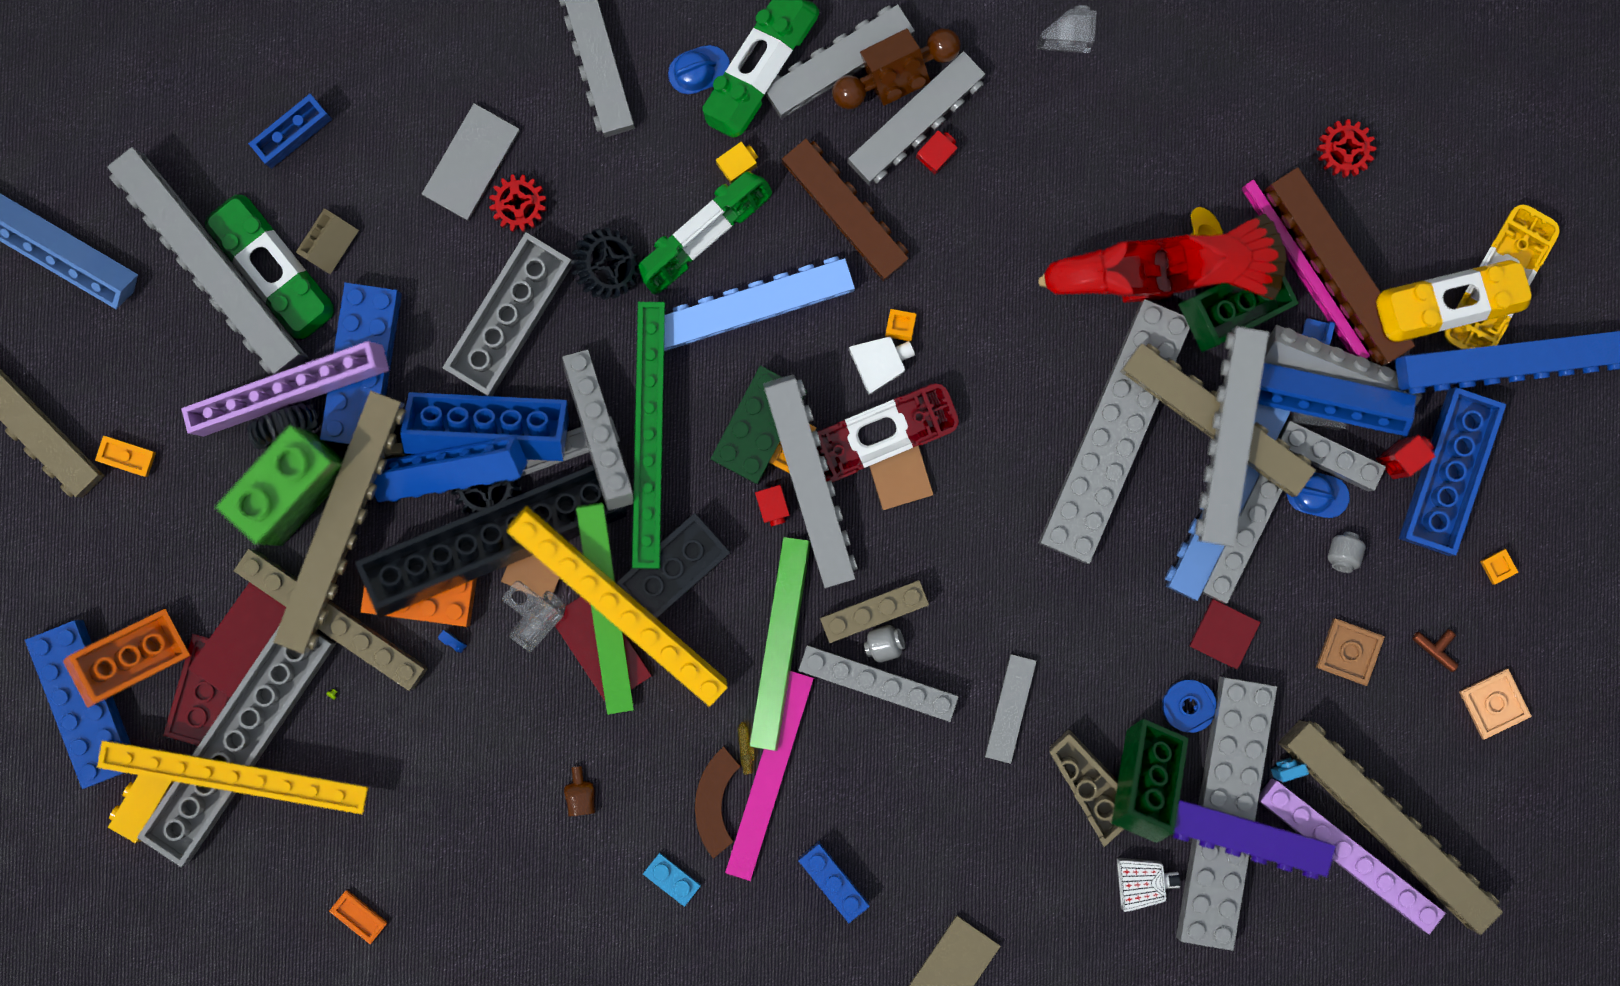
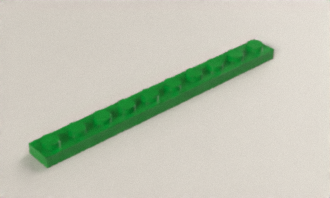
M638 302L632 568L660 569L665 302Z

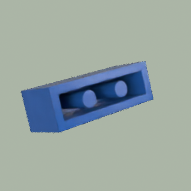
M309 94L248 144L260 159L272 169L329 123L332 118L320 103Z
M819 841L798 857L799 863L848 923L870 907L869 902Z

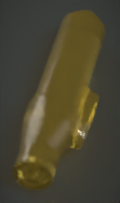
M741 722L738 728L740 760L743 773L747 775L752 774L754 748L750 747L748 727L744 722Z

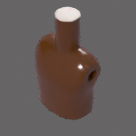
M582 766L571 767L573 783L567 784L564 787L568 816L596 813L593 783L583 781Z

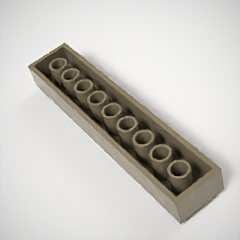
M1299 720L1283 736L1278 744L1296 761L1304 763L1308 773L1466 928L1481 935L1503 913L1497 907L1500 902L1490 892L1479 889L1480 882L1470 873L1460 870L1461 864L1451 854L1447 855L1444 851L1441 852L1439 849L1442 845L1431 835L1428 836L1426 833H1422L1420 831L1422 826L1412 816L1403 815L1400 812L1403 807L1392 797L1384 796L1381 793L1384 789L1378 782L1362 775L1365 770L1356 761H1351L1349 758L1346 759L1343 756L1345 750L1335 741L1327 740L1324 737L1326 732L1317 723Z

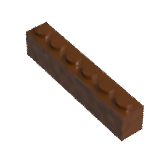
M805 138L782 158V164L882 281H886L908 262L909 258L906 256L909 253L900 241L895 243L889 236L892 233L883 221L878 223L872 215L875 212L866 201L861 203L855 196L857 191L849 181L844 183L839 178L840 171L831 161L827 163L821 157L823 154L821 148L814 141L809 143Z

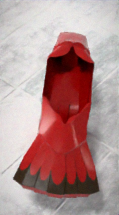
M1264 213L1222 235H1183L1146 241H1124L1104 250L1100 249L1084 255L1061 259L1049 265L1045 274L1039 278V286L1045 287L1055 294L1122 296L1123 303L1141 302L1144 299L1148 301L1167 299L1173 293L1228 283L1263 297L1275 299L1281 289L1282 278L1285 274L1286 251L1274 222Z

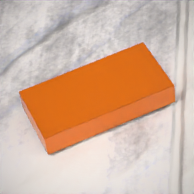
M348 890L342 894L329 911L369 944L376 939L388 924L386 920Z

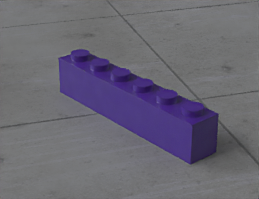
M1179 799L1173 838L1189 842V838L1200 840V846L1215 849L1216 845L1225 847V853L1240 857L1241 853L1252 855V861L1266 864L1267 860L1277 863V868L1289 872L1293 871V867L1303 870L1302 875L1313 879H1318L1319 875L1328 876L1335 845Z

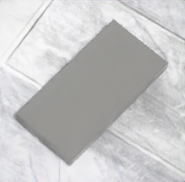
M473 104L422 195L469 221L518 136L520 129L480 106Z

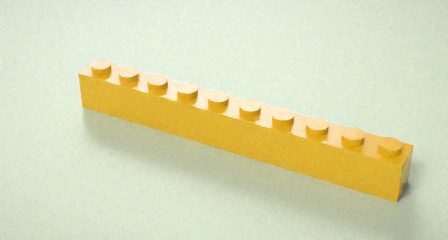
M528 506L508 525L507 532L709 707L728 688L725 677Z

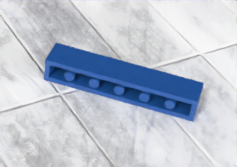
M1264 363L1257 404L1407 436L1414 419L1416 395Z
M516 436L386 459L387 463L381 475L378 474L374 482L377 485L374 495L378 502L388 500L394 502L405 497L412 496L417 498L428 493L436 492L439 494L447 490L467 489L479 484L490 485L496 481H513L521 477L528 461Z

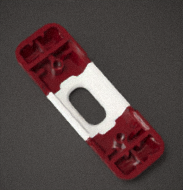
M938 383L929 384L817 431L821 446L816 447L818 456L824 455L828 471L824 472L826 482L830 480L835 482L865 467L955 431L959 420L947 389ZM885 417L894 420L896 432L891 437L868 446L860 442L858 432L863 426Z

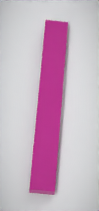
M1254 179L1242 188L1243 193L1258 216L1265 213L1274 222L1276 230L1280 233L1282 243L1285 246L1287 260L1328 322H1335L1334 331L1348 352L1366 359L1370 357Z
M790 671L778 750H763L726 868V874L751 881L814 679L812 677Z

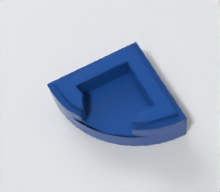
M447 629L443 630L438 636L441 642L451 646L458 653H462L467 647L464 642Z

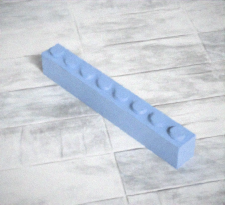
M838 256L824 260V265L814 268L813 264L798 269L799 273L789 276L788 272L781 273L773 277L774 281L765 284L763 280L748 284L749 289L740 292L738 288L723 292L724 297L713 299V296L698 300V305L688 307V304L674 307L673 313L665 315L664 351L854 292L855 288L846 259L839 260Z

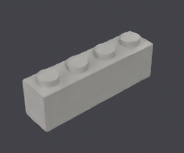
M1291 421L1285 422L1278 436L1279 439L1291 447L1289 451L1296 456L1301 454L1312 462L1311 465L1368 492L1375 491L1386 468L1382 464Z

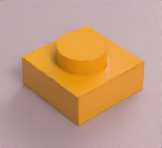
M890 309L885 337L912 341L916 313Z
M1502 549L1480 561L1492 585L1518 573L1506 549Z

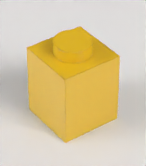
M740 142L717 158L716 164L730 184H732L743 173L751 172L757 167L755 160L758 156L750 145L745 147Z

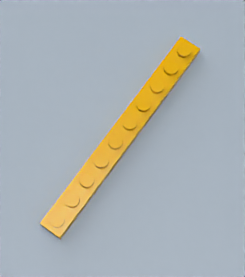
M106 740L101 743L97 768L358 814H364L369 788L367 786Z

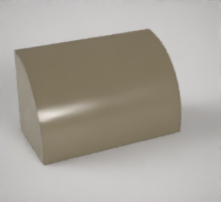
M324 208L296 253L331 274L359 230Z

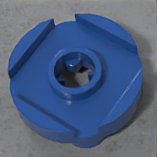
M1181 680L1174 683L1162 698L1163 714L1167 722L1182 732L1194 733L1201 731L1209 726L1214 718L1216 709L1215 696L1207 685L1196 680ZM1188 698L1189 701L1193 699L1196 702V705L1193 707L1194 712L1188 714V710L1185 713L1182 708L1185 705L1184 701Z

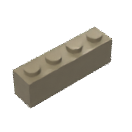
M920 580L821 617L820 620L829 643H832L929 604Z

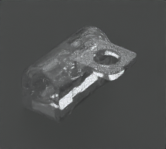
M516 581L502 597L506 604L522 615V619L512 628L509 637L529 653L564 616L565 605L557 595L546 591L540 597L521 581ZM515 591H522L526 594L527 600L522 604L516 603L512 599V594Z

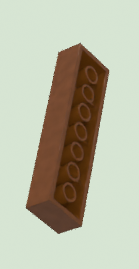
M1297 167L1267 187L1262 193L1369 353L1370 357L1367 360L1382 366L1413 348L1415 345L1411 339L1394 342L1386 336L1376 303L1380 291L1300 169Z

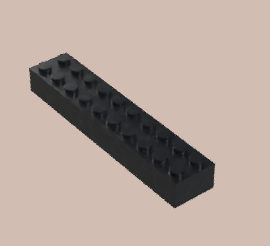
M592 465L358 560L355 564L379 619L532 556L533 554L507 532L508 525L526 506L567 541L580 536L577 506L603 503L606 525L626 517V506L607 511L597 475Z

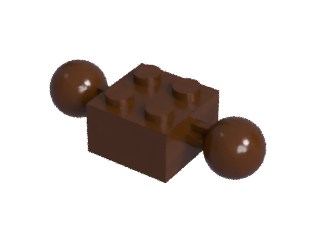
M906 28L860 51L868 75L861 79L852 75L839 78L832 89L833 99L843 109H855L863 103L866 92L874 89L883 106L896 101L930 83L925 66L926 62L934 59L935 61L946 63L955 59L960 52V39L954 31L942 28L934 31L928 38L927 46L920 49Z

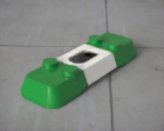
M771 0L766 9L757 13L756 25L723 76H718L714 80V90L703 105L702 110L705 121L711 128L733 138L740 136L747 129L761 107V99L795 46L801 45L819 16V9L812 1ZM758 41H766L767 49L755 68L750 73H741L740 69Z
M749 171L743 173L731 185H721L715 191L716 197L669 238L667 236L659 238L654 245L656 249L639 264L643 283L654 295L662 292L688 270V262H692L734 226L735 222L742 223L759 209L772 194L768 182L763 177Z
M234 195L209 214L205 222L208 233L291 336L297 339H305L333 317L334 305L272 229L251 200L243 195ZM258 247L266 248L280 264L283 274L278 281L269 283L261 276L250 261V255L253 250Z

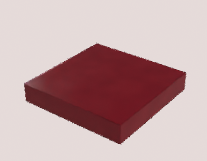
M1211 599L1189 647L1238 670L1261 622Z

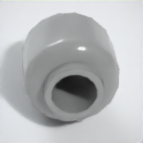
M1344 532L1343 535L1333 537L1328 560L1335 570L1351 573L1353 570L1360 568L1366 546L1357 534Z
M886 625L869 631L867 641L864 642V648L868 657L872 656L876 662L883 663L900 657L902 649H905V641L900 629Z

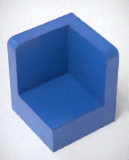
M1307 318L1304 322L1302 335L1315 338L1322 343L1330 345L1335 322L1325 323Z

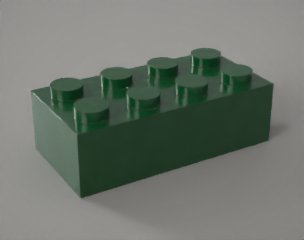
M1284 274L1281 289L1275 299L1263 297L1228 283H1221L1178 305L1203 352L1225 342L1228 332L1232 333V329L1235 327L1251 329L1299 303Z
M761 365L710 458L711 461L756 485L760 482L780 443L763 383L782 377Z
M1145 719L1140 720L1127 729L1111 824L1156 843L1174 833L1189 738Z

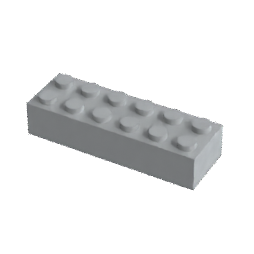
M525 232L442 368L484 394L493 396L571 269V259Z

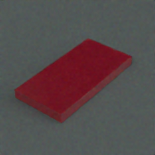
M249 582L188 670L231 698L279 627L286 607Z
M581 596L549 618L605 701L591 604ZM622 632L630 689L632 690L652 675Z
M192 634L188 648L190 656L185 659L163 736L199 746L230 697L188 670L209 640L208 637Z

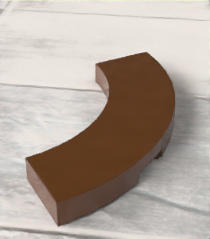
M724 746L714 755L705 768L699 781L695 799V817L698 832L705 848L713 859L734 842L723 821L722 798L728 781L741 766Z

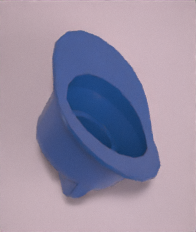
M711 45L687 51L674 58L670 64L668 72L669 81L674 89L684 94H693L713 87L714 80L718 76H723L729 67V58L723 50Z
M1314 472L1298 496L1291 497L1287 494L1289 503L1300 512L1323 518H1333L1346 510L1349 504V491L1340 479Z

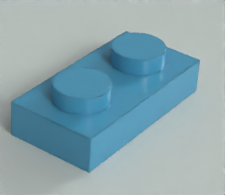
M1291 758L1279 760L1276 762V767L1270 768L1273 778L1281 782L1308 774L1304 763L1296 761V759L1292 760Z
M660 852L643 873L644 876L684 907L701 886L700 883Z

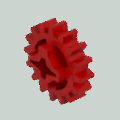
M1347 119L1342 126L1340 121H1336L1334 129L1330 126L1325 129L1327 135L1319 137V140L1324 144L1317 147L1318 151H1323V155L1318 159L1319 161L1326 160L1327 164L1324 166V169L1332 167V175L1335 176L1341 171L1343 178H1346L1351 171L1353 176H1357L1359 169L1365 171L1368 168L1365 162L1371 163L1374 160L1369 153L1376 151V147L1370 146V142L1375 138L1366 136L1369 131L1368 127L1364 130L1359 129L1361 122L1358 121L1354 126H1351L1350 119ZM1341 133L1339 141L1331 142L1336 134ZM1354 135H1356V136L1360 139L1361 142H1359V141L1354 137ZM1345 143L1347 144V148H1350L1352 150L1348 154H1346L1345 149L1340 148ZM1332 155H1334L1339 160V163L1334 160ZM1362 155L1359 162L1352 165L1353 157Z
M513 174L511 175L510 182L502 178L503 186L501 188L498 186L493 187L497 195H490L489 197L490 200L495 202V204L489 206L490 210L497 211L493 216L494 220L502 219L500 226L505 228L509 224L511 232H515L517 227H520L521 231L525 232L526 225L528 224L534 229L535 224L533 221L535 219L542 221L543 219L539 213L547 211V208L541 205V203L547 201L546 196H539L543 191L542 187L534 188L536 181L532 178L527 183L525 175H522L520 180H517ZM520 187L529 189L534 195H525ZM510 189L507 198L502 200L503 195ZM516 198H520L524 202L520 205V209H516L512 205L516 203ZM535 207L532 214L526 218L529 209ZM503 212L513 213L516 220L507 218Z

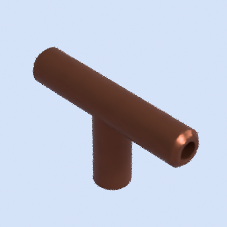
M1448 629L1436 644H1433L1420 632L1415 633L1412 637L1413 641L1450 672H1454L1458 668V664L1443 652L1456 637L1453 631Z

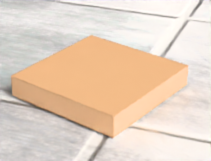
M1504 669L1459 691L1482 739H1487L1532 717L1509 669Z

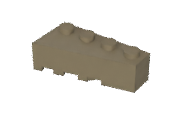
M1068 729L1050 746V753L1072 789L1078 803L1084 810L1090 824L1096 831L1102 845L1105 847L1123 830V828L1111 824L1118 780Z

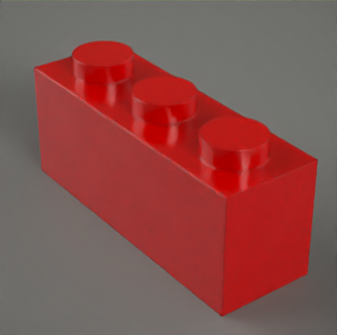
M1419 435L1400 439L1376 460L1386 466L1385 471L1392 479L1409 477L1435 457V454L1432 452L1434 447L1425 437L1421 438Z

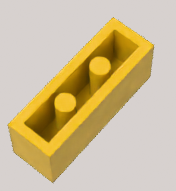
M138 775L134 783L130 782L122 794L125 799L120 806L117 805L111 812L109 819L112 821L108 828L134 843L140 842L141 840L137 836L174 781Z

